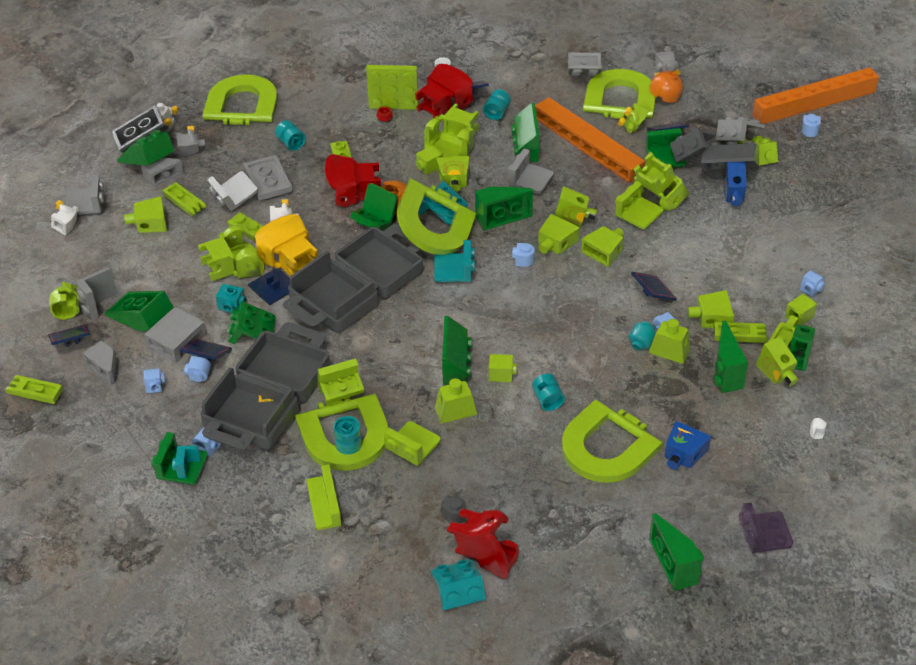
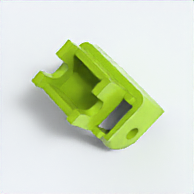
M454 104L445 115L441 114L439 117L436 116L431 119L424 129V149L433 145L443 153V157L469 156L474 146V135L479 130V123L474 124V121L479 116V111H475L472 114L458 109V104ZM443 120L444 131L439 132V124Z
M650 152L645 157V167L641 169L637 165L634 168L636 174L634 183L636 181L643 183L645 188L660 197V206L667 211H671L677 208L690 193L682 179L674 175L672 165L664 164ZM670 188L672 191L665 197L663 192Z
M240 225L231 226L224 232H221L218 235L219 238L198 245L200 252L207 250L209 253L201 256L200 260L202 266L207 264L209 268L211 267L212 272L209 273L211 282L232 274L234 277L237 276L238 279L261 277L264 274V263L259 258L257 249L250 243L243 241V229Z

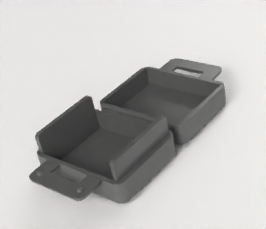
M393 224L384 231L371 227L336 251L335 261L330 259V253L326 251L291 275L288 286L289 299L283 303V307L310 327H316L322 322L333 331L341 332L377 306L378 295L382 298L389 297L422 272V257L416 254L421 249L405 236L399 224ZM397 234L412 245L407 248L393 239L392 236Z
M290 322L284 323L277 333L270 331L262 332L236 365V375H234V369L229 367L202 402L201 420L202 425L205 427L202 431L203 436L238 450H245L250 444L263 449L272 448L298 412V402H304L318 384V369L330 366L329 352L320 348L326 340V335ZM292 333L312 341L306 344L288 338V335ZM258 395L262 396V400L271 399L274 401L259 402Z

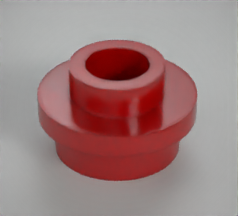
M380 107L376 117L378 120L386 122L392 119L393 112L389 107Z

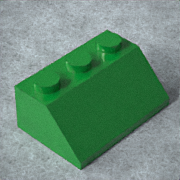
M531 103L514 117V124H511V134H514L512 135L513 145H516L514 146V156L520 154L523 149L530 150V162H539L540 135L535 103Z
M444 316L442 349L443 385H449L450 380L455 378L461 382L467 381V378H470L471 366H467V363H471V352H468V349L472 348V337H468V329L449 316Z

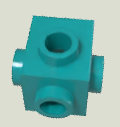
M222 284L215 296L218 310L226 312L236 309L242 301L247 302L244 288Z

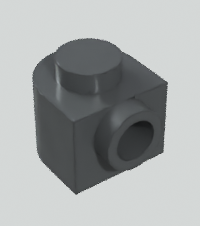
M458 494L453 497L450 495L446 496L441 503V515L449 523L464 522L466 518L460 517L459 512L462 508L466 509V502Z

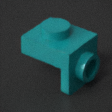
M197 445L177 446L176 458L172 460V468L176 470L178 479L187 477L188 462L200 461L201 457Z

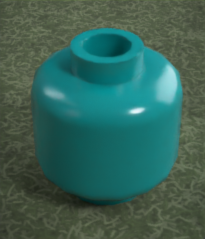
M646 321L636 323L628 336L631 346L638 351L649 349L656 334L655 327Z

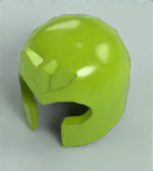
M63 281L62 286L55 288L51 292L49 297L50 312L57 319H70L79 313L80 300L76 291L77 285L68 284Z

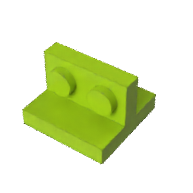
M356 358L318 369L317 387L319 392L323 393L326 404L364 393V387L358 374Z

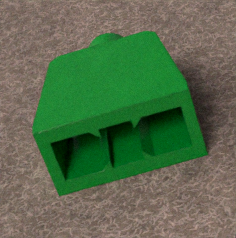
M799 324L795 327L790 351L797 360L795 369L806 371L816 329ZM797 350L803 351V355H802V356H798V355L796 354V351H797Z

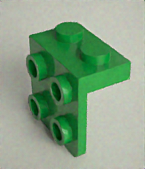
M681 129L647 132L645 145L647 154L652 152L655 158L666 165H672V167L685 166L686 160L680 163L675 161L670 145L678 136L682 135Z
M370 183L367 186L362 209L352 211L350 218L359 225H365L369 228L376 227L381 231L386 230L392 224L398 196L378 185Z
M242 301L230 313L229 319L231 323L227 329L229 334L228 342L235 344L242 334L257 339L264 331L274 332L275 315Z
M166 432L164 439L160 440L159 450L153 456L151 462L156 479L190 485L196 484L208 457L207 451L199 450L200 461L188 462L187 477L178 479L176 470L172 468V460L176 458L177 453L175 433Z

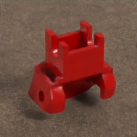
M437 64L427 77V85L415 93L417 101L424 97V100L416 106L417 111L420 112L424 109L432 114L433 118L439 117L441 114L445 115L451 109L452 97H455V104H458V109H466L473 100V82L471 78L454 66Z
M336 154L328 156L325 162V177L328 185L336 190V206L348 207L359 203V200H364L367 186L370 183L381 187V178L374 176V172L379 171V162L357 163L353 157Z
M462 508L459 516L468 519V521L463 524L452 522L447 528L448 533L454 534L458 544L455 553L477 559L480 568L489 571L501 579H506L519 555V548L515 542L510 540L498 541L495 536V532L500 525L508 523L507 515L499 510H484L482 513Z

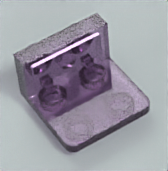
M751 502L743 503L742 511L739 513V522L743 526L745 539L749 543L752 553L792 548L793 539L782 512L755 514Z

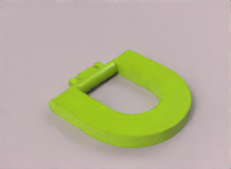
M629 69L603 71L595 75L588 83L583 112L601 113L607 118L609 114L611 118H624L626 116L624 112L627 108L605 106L602 103L607 89L614 86H626L637 92V105L649 111L646 118L653 119L656 97L653 96L649 89L651 79L642 73Z
M236 75L223 79L215 84L208 94L203 111V120L223 121V124H228L229 121L232 125H243L244 122L245 125H250V122H273L278 101L276 88L269 80L256 75ZM252 92L259 96L255 113H228L223 111L227 99L235 93Z
M410 178L397 209V219L401 230L414 245L426 252L436 255L456 252L463 246L464 240H467L476 213L458 204L455 196L450 199L451 194L438 188L435 191L436 186L431 185L429 188ZM424 195L455 212L447 233H433L421 223L418 210Z
M376 394L352 400L347 397L344 398V401L342 399L327 403L326 406L323 405V402L318 403V409L295 415V420L307 453L321 466L329 464L330 469L339 471L359 469L377 460L386 449L384 432L388 429V424ZM358 409L367 434L362 440L359 451L350 455L342 454L336 449L335 445H332L326 439L319 419Z
M594 400L565 428L562 437V454L568 466L578 475L596 482L611 483L625 480L636 474L662 449L664 442L646 432L647 424H641L639 419L629 413L626 414L625 410L620 409L618 412H615L600 401ZM608 419L638 438L621 455L612 459L597 458L591 455L584 446L586 439Z

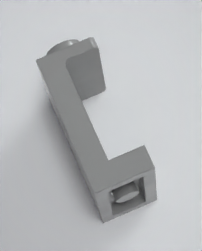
M174 307L144 335L148 348L177 363L181 359L180 348L184 347L197 334L204 337L206 330L205 324L200 318H196L185 310Z

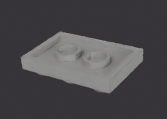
M276 155L243 164L248 178L258 188L256 195L259 200L292 192V186Z

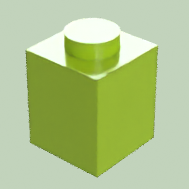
M433 145L416 153V167L426 175L431 174L437 170L436 157H443V153Z
M802 293L787 304L785 318L789 319L791 315L798 317L797 325H803L815 316L817 303Z
M490 354L489 381L512 382V376L517 373V363H513V355Z

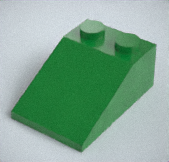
M155 130L150 133V136L139 138L137 143L131 145L117 159V162L150 165L174 152L168 132Z
M491 186L475 191V218L483 231L532 217L533 189Z
M128 291L104 314L137 331H148L169 313L174 306L165 291Z
M722 321L717 361L715 362V375H713L714 385L718 386L721 394L744 389L748 361L727 321Z
M657 513L652 514L649 541L673 590L677 591L698 585L700 575L702 574V562H704L702 551L697 549L694 541Z

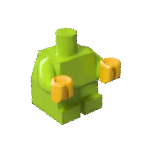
M634 103L632 108L628 107L624 112L626 116H629L628 119L625 120L622 117L618 125H624L629 133L635 132L641 126L649 111Z

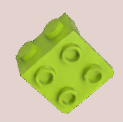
M755 136L753 140H748L754 141L759 146V165L778 162L776 141H772L770 138H763V136ZM737 141V144H744V141Z
M636 181L622 195L616 198L615 215L641 229H646L663 213L664 209L643 198V183Z
M408 421L398 432L391 428L384 432L385 448L416 466H419L440 443V436L412 421Z

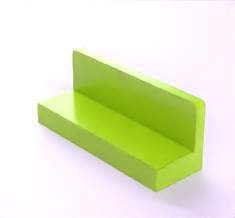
M329 464L321 466L322 476L306 480L316 530L341 526L340 511Z

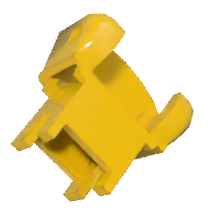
M297 214L277 218L264 225L255 235L257 254L261 261L272 268H282L289 276L313 261V257H318V250L309 242V231ZM274 253H279V263L275 260Z

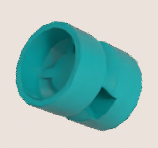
M501 89L494 90L483 106L484 115L491 120L501 119L511 103L510 95Z
M290 120L280 122L275 129V136L291 151L300 149L306 141V135Z
M542 374L533 380L532 389L543 410L553 411L564 404L565 396L553 374Z
M352 416L338 418L333 426L336 449L342 454H354L359 451L362 445L360 423Z

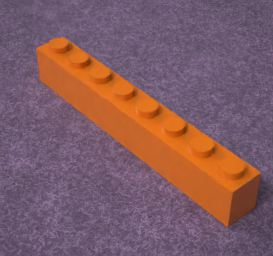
M869 67L755 99L752 115L756 120L760 121V124H765L875 93L879 76Z
M550 97L535 105L538 122L628 183L634 181L636 176L634 168L637 165L641 169L645 167V160Z

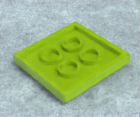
M367 65L369 109L389 107L390 109L417 110L416 106L419 105L415 99V93L418 91L417 66Z

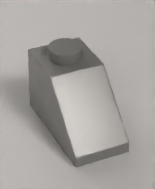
M161 158L150 165H141L143 177L152 187L183 175L180 159Z
M99 341L83 353L86 366L109 384L113 385L115 383L116 352L111 345Z

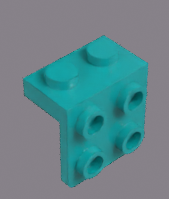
M442 181L436 187L435 191L440 188L451 194L450 199L455 196L458 204L464 207L468 206V203L446 182ZM424 196L418 213L422 215L429 207L447 225H451L455 212Z
M464 240V254L435 255L434 280L436 282H471V272H475V260H471L475 259V248H471V240Z
M461 559L455 564H441L431 570V576L438 586L443 610L486 600L482 575L472 560Z

